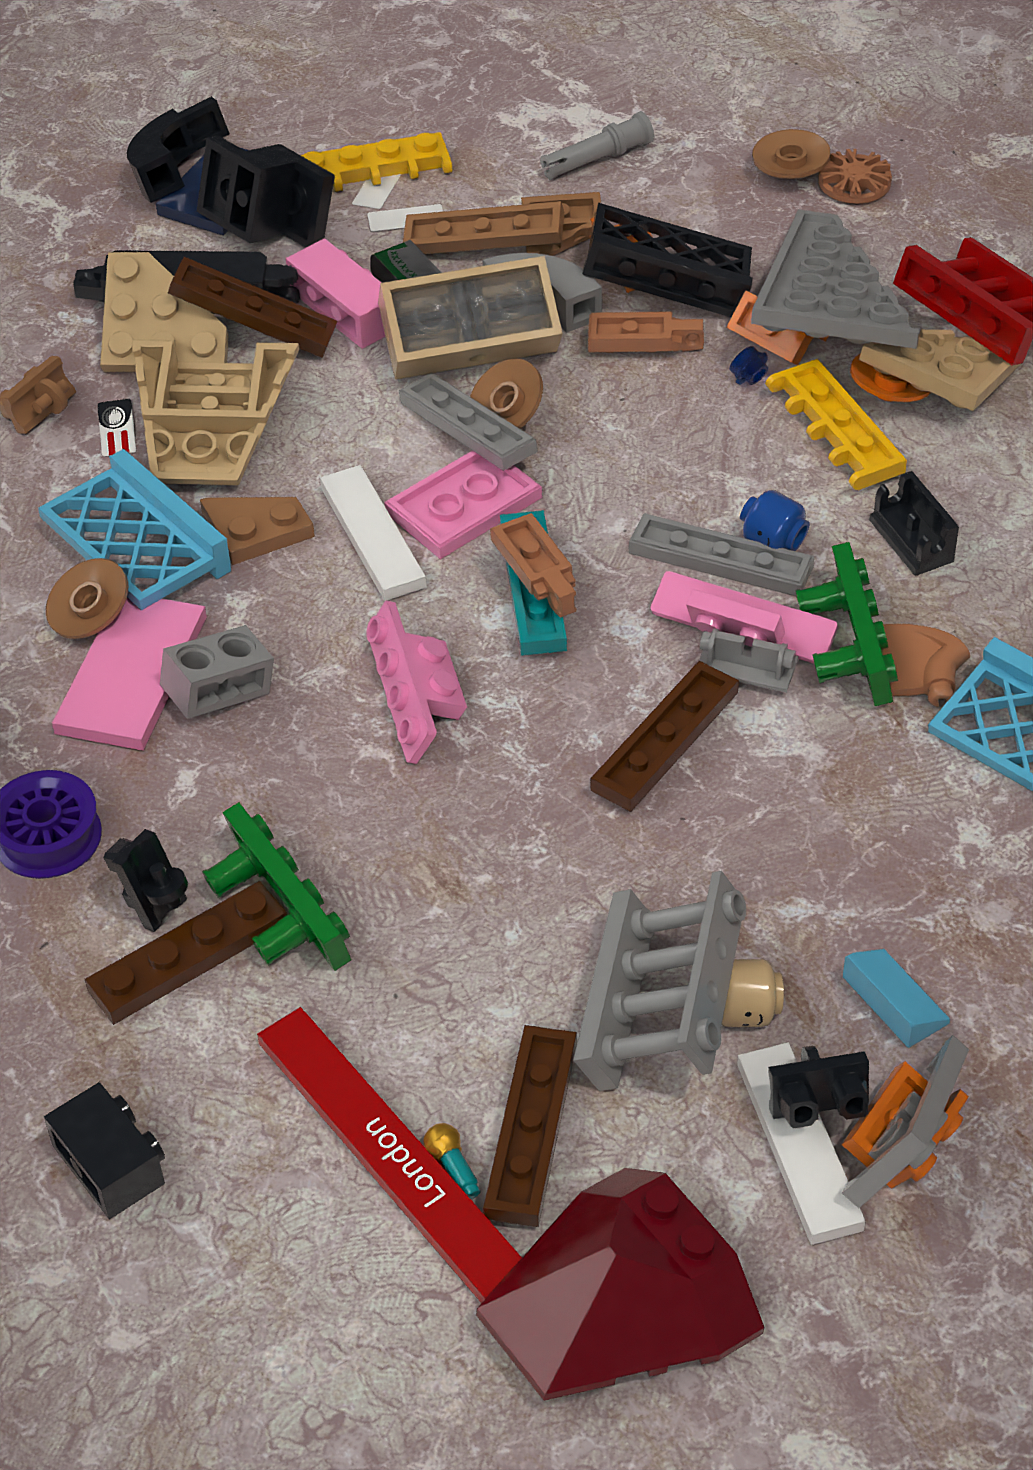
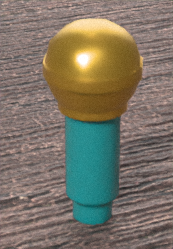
M439 1123L430 1127L424 1135V1147L439 1163L443 1164L447 1173L471 1200L476 1198L481 1191L477 1186V1178L461 1153L460 1133L452 1125L446 1123Z

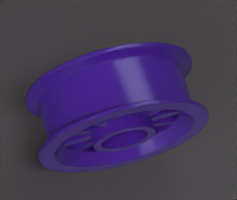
M41 770L19 776L0 789V862L7 869L28 878H53L79 868L95 853L101 841L102 826L96 812L95 796L91 788L82 779L63 771Z

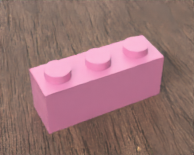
M325 238L285 258L286 265H291L297 269L298 280L297 283H294V287L299 289L300 299L315 312L337 320L336 328L361 349L385 337L378 305L380 283L382 282L376 279L368 269L362 268L349 258L345 251L336 248Z

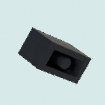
M100 1082L43 1116L52 1146L109 1220L165 1184L160 1162L165 1159V1154L159 1142L150 1131L143 1134L140 1133L134 1125L136 1123L135 1116L125 1099L121 1095L112 1098Z

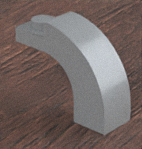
M511 253L483 259V266L545 256L560 324L566 333L588 325L589 314L602 312L601 285L593 277L583 275V269L572 262L555 256L537 253Z

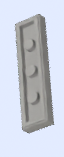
M433 373L399 390L400 401L403 405L503 471L538 452L535 438Z
M646 513L643 514L629 541L630 554L796 596L795 590L804 589L814 568V556L785 548L773 549L757 541Z

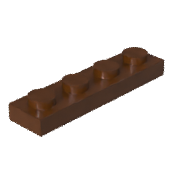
M183 257L168 290V294L265 335L285 343H299V349L321 358L325 354L338 322L186 257Z
M698 661L590 778L591 791L631 812L738 694L739 680Z
M258 881L85 978L87 991L114 1025L254 945L251 940L252 937L258 936L275 925L279 920L287 916V912L262 882Z
M524 1025L483 1206V1213L489 1220L539 1227L577 1047V1032Z

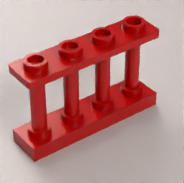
M972 237L964 238L956 259L940 261L918 245L905 248L893 281L895 286L1010 365H1018L1024 362L1033 340V277Z

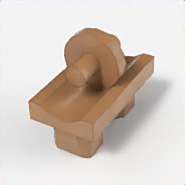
M50 356L38 367L33 366L24 374V378L10 390L5 389L0 393V412L4 418L11 419L17 433L27 434L49 414H60L68 406L67 399L76 393L74 386L64 374L63 363L59 356Z

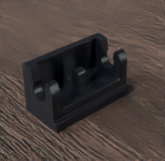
M909 471L901 474L898 482L899 489L892 497L888 498L890 495L889 489L882 484L876 492L874 512L870 513L869 520L910 571L917 576L953 563L959 525L914 472Z

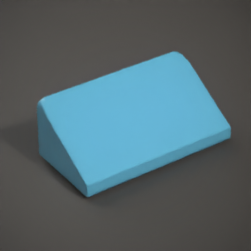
M885 949L855 952L845 957L843 978L908 1048L950 1024V1018Z

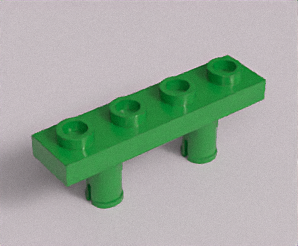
M850 542L834 545L832 550L838 576H835V581L802 590H795L801 611L814 615L843 609V612L848 611L856 640H853V645L819 654H812L819 684L824 683V681L861 673L862 677H867L875 706L892 703L893 697L890 683L898 681V676L892 654L883 655L881 651L888 648V642L882 621L873 623L872 617L879 616L873 589L865 591L863 589V586L870 584L864 559H854Z
M240 802L222 812L239 849L211 868L202 871L211 890L220 899L225 893L253 876H263L288 909L289 914L258 936L255 935L251 938L268 966L271 965L273 961L305 941L309 944L313 942L334 971L350 962L352 959L344 943L350 937V934L344 923L334 911L326 915L320 906L324 904V901L319 891L309 878L301 882L294 874L299 869L283 845L278 849L274 848L270 842L274 839L273 834L259 814L251 818Z

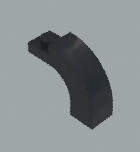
M212 96L180 112H176L172 108L144 126L129 143L126 152L127 159L142 195L150 203L185 186L177 165L190 154L205 147L208 137L219 135L224 138L230 135L218 102Z

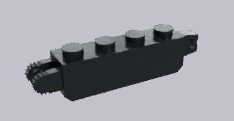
M113 251L149 252L173 276L183 257H186L291 302L299 303V300H301L299 289L294 287V283H297L298 280L297 269L291 265L268 264L267 256L261 252ZM106 255L103 266L76 271L73 281L76 298L105 302L108 255Z

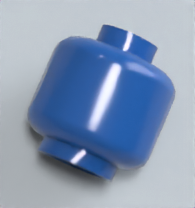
M776 490L765 491L758 498L750 497L740 514V520L744 522V538L760 542L773 549L785 548L796 551L804 541L810 526L809 521L806 520L805 508L800 503Z

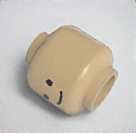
M734 959L722 1025L725 1027L768 1026L774 1014H781L783 1009L784 986L781 973L774 972L767 960Z

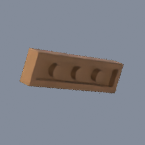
M557 201L406 215L403 242L411 240L424 254L562 243L564 209L562 202Z

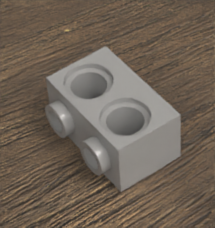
M244 625L163 648L160 686L184 716L189 719L268 695L270 693L274 658L251 630Z

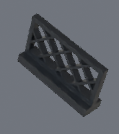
M598 202L588 254L582 274L732 317L744 292H750L752 288L753 277H750L752 247ZM609 221L618 223L621 226L614 227ZM647 232H650V233H652V234H656V235H658L659 237L653 238V237L650 236ZM633 236L638 242L633 243L626 237ZM687 244L696 246L697 249H691ZM671 247L677 253L671 254L665 248ZM725 255H728V256H731V257H735V258H738V259L731 261V260L728 259ZM704 259H711L715 265H709Z

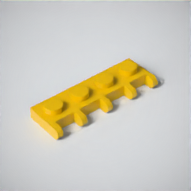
M441 132L421 133L417 136L400 139H384L376 143L358 146L347 145L340 149L322 152L311 151L301 155L335 175L333 185L335 192L343 191V184L371 179L374 186L380 185L381 177L409 174L410 179L419 178L418 172L438 168H442L444 174L453 171L451 158Z
M818 358L774 373L767 378L765 384L771 392H778L784 389L789 394L790 398L785 402V409L791 415L804 412L812 421L806 429L808 436L812 440L825 437L834 447L828 456L834 466L848 463L855 471L849 478V484L855 490H861L906 472L907 459Z

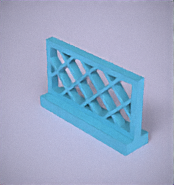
M125 449L109 456L111 469L38 507L40 518L86 560L95 558L109 559L110 554L132 555L130 564L118 565L123 569L128 579L127 598L140 610L145 609L208 572L216 579L231 572L227 538ZM110 486L118 492L116 498L95 497V494ZM68 509L82 510L80 518H61L58 515ZM91 510L113 511L110 520L89 519ZM121 512H141L143 514L142 521L120 520ZM85 532H107L105 541H86L83 538ZM116 533L138 534L136 542H114ZM147 534H161L169 537L167 544L145 543ZM141 556L164 557L162 566L139 565ZM173 557H187L195 560V562L186 567L171 566ZM136 578L158 579V583L144 591H140L134 585Z
M994 637L983 649V660L928 724L929 733L1033 791V773L1030 772L1028 763L1033 762V750L1025 751L1022 735L1033 733V721L1019 723L1015 707L1033 704V657ZM986 678L1001 686L1004 696L978 700L976 689ZM1008 708L1011 724L984 728L981 712ZM974 713L977 729L959 732L948 726L947 723L953 716ZM1014 736L1018 752L999 755L989 749L987 740Z

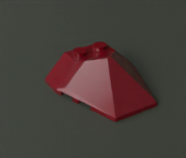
M623 1168L581 1191L476 1310V1316L544 1401L615 1385L616 1378L646 1371L649 1377L667 1373L668 1366L699 1360L701 1365L716 1362L762 1335L765 1328L740 1260L734 1249L666 1173Z

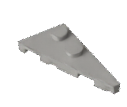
M952 1035L945 1042L927 1067L931 1077L922 1097L914 1091L907 1096L888 1124L885 1132L868 1153L875 1161L856 1178L849 1181L844 1188L842 1194L858 1208L865 1204L905 1167L910 1165L913 1169L918 1168L934 1151L936 1143L932 1140V1137L948 1118V1114L944 1109L969 1051L955 1036Z

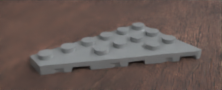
M798 209L753 306L751 324L762 325L770 331H784L786 329L802 331L806 335L815 338L835 336L846 338L849 342L855 344L874 342L917 349L920 333L919 328H912L908 323L909 314L905 308L899 305V300L890 287L880 284L879 272L870 265V259L862 248L853 246L851 243L852 234L843 227V222L839 216Z

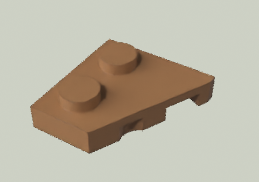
M600 192L521 197V205L561 201L564 209L562 243L526 246V253L554 256L588 240L592 232L590 219L595 216L598 202L601 203Z
M222 497L200 499L201 511L206 521L227 538L232 565L315 537L313 523L297 497Z

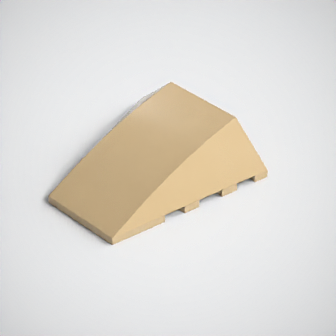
M131 340L150 472L164 484L239 485L299 351V343L257 342L254 364L178 362L173 341Z

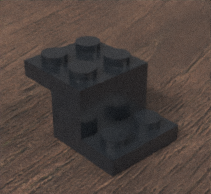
M219 135L208 137L206 139L196 212L248 243L285 235L306 248L325 238L335 175L282 144L245 151Z

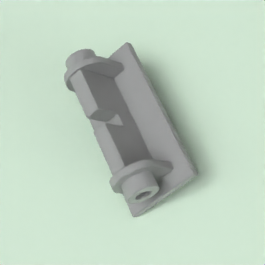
M716 628L712 632L703 631L700 641V649L703 651L699 661L739 680L741 683L787 693L799 657L796 656L795 650L788 649V644L782 643L781 645L754 639L752 647L745 645L744 636L721 632Z

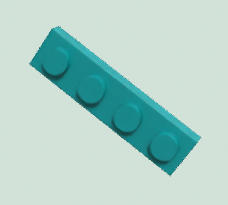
M544 510L500 515V524L532 513L548 534ZM506 561L521 656L567 651V636L563 617L560 618L553 611L547 597L537 600L534 594L531 595Z

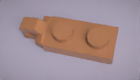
M672 311L597 312L589 314L588 352L652 353L672 350L674 352L679 350L685 352L700 350L704 346L703 319L672 317Z
M532 513L490 528L491 541L531 595L534 594L537 600L547 597L550 607L560 618L576 612L577 608L574 604L576 591L573 588L576 586V581L572 575V565Z

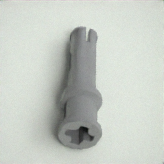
M640 111L634 114L632 119L619 124L614 122L608 124L602 129V133L548 155L541 156L540 163L542 168L559 162L558 165L544 171L545 176L552 180L556 176L605 156L618 157L626 153V150L639 144L645 146L654 141V130L648 116Z

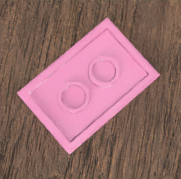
M472 450L385 501L384 506L392 520L439 559H442L487 532L490 528L500 524L501 514L518 513L542 498V486L515 465L503 471Z

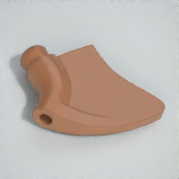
M883 624L888 648L881 651L883 655L892 654L898 676V681L890 683L892 696L926 694L929 702L936 707H939L938 700L945 699V703H947L953 696L956 688L955 674L957 669L970 658V652L966 645L954 635L936 628L913 624Z

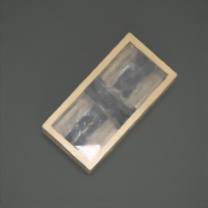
M545 256L380 283L378 305L395 380L508 359L552 353L558 350L563 333Z

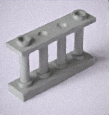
M722 871L712 872L707 900L703 902L651 912L642 904L631 889L613 893L573 1059L599 1091L618 1088L622 1068L627 1059L679 1050L686 1054L702 1075L712 1073L716 1050L721 1045L720 1030L741 922L746 916V903L742 893L733 887ZM702 923L698 942L649 951L651 938L655 932ZM693 965L689 985L639 993L642 979L646 973ZM684 1007L680 1028L630 1037L632 1023L637 1015Z

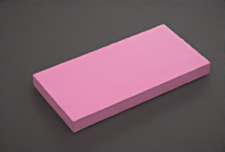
M127 598L117 617L107 627L98 632L52 722L54 734L144 751L169 698L168 694L160 686L163 648L197 639L207 618L205 606L160 599L145 609L140 610Z

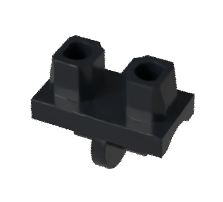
M144 829L133 841L120 838L105 852L103 858L109 870L117 873L124 887L122 896L128 907L135 909L145 929L155 932L161 926L165 915L169 911L178 908L187 900L185 895L188 887L187 878L181 869L171 866L155 832Z
M806 1046L801 1049V1062L768 1067L771 1091L769 1110L772 1118H785L793 1129L812 1126L818 1120V1112L837 1109L839 1115L846 1120L865 1117L868 1114L869 1060L865 1051L820 1058L815 1046Z

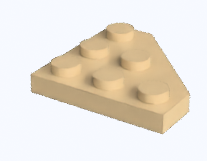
M108 252L100 366L103 372H136L131 340L173 341L178 362L227 363L229 338L227 327L210 311L168 294L174 276L149 252Z
M921 329L917 349L874 342L866 343L862 347L859 360L872 365L875 370L883 374H892L909 382L918 390L932 392L947 399L958 408H967L972 411L1021 365H1010L971 337H955L953 330Z

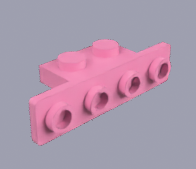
M671 571L664 573L650 607L652 613L656 616L696 627L702 632H712L716 628L721 632L744 636L745 645L752 647L754 639L781 645L782 643L788 644V649L795 650L796 656H799L798 659L813 664L812 654L830 651L838 630L837 622Z
M386 600L378 613L370 619L366 635L373 651L377 672L381 677L387 697V705L391 710L397 730V738L401 743L406 762L417 764L437 733L432 715L459 720L467 705L446 642L430 636L424 637L406 633L396 603Z

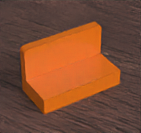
M745 291L726 328L789 362L799 365L813 337L806 335L802 331L789 329L770 331L762 325L751 324L752 309L758 296ZM829 336L819 339L826 342Z

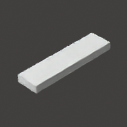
M361 465L320 477L321 489L384 601L427 588L425 574Z
M789 1042L738 1055V1069L810 1244L814 1245L863 1232L865 1219L860 1208L842 1194L848 1184V1179L819 1112L818 1120L812 1126L794 1129L785 1118L773 1119L770 1113L769 1100L771 1091L768 1067L797 1062Z

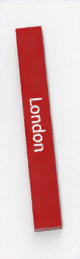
M301 1007L257 1033L259 1045L482 1303L522 1258L520 1254Z

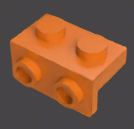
M906 1061L896 1066L869 1104L868 1114L857 1121L842 1143V1146L866 1167L872 1164L875 1160L868 1153L885 1132L888 1124L907 1096L914 1091L922 1097L928 1081ZM961 1089L950 1094L944 1109L948 1114V1118L932 1137L936 1146L939 1141L944 1142L963 1121V1116L959 1114V1111L969 1096ZM932 1152L928 1159L916 1169L908 1165L886 1185L892 1189L910 1178L915 1182L919 1181L933 1167L937 1156Z

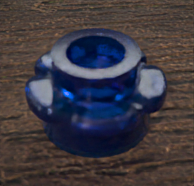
M749 346L742 350L734 358L729 368L735 375L736 383L741 385L747 381L750 385H753L760 381L768 371V366L766 365L768 354L766 352H759L754 346Z

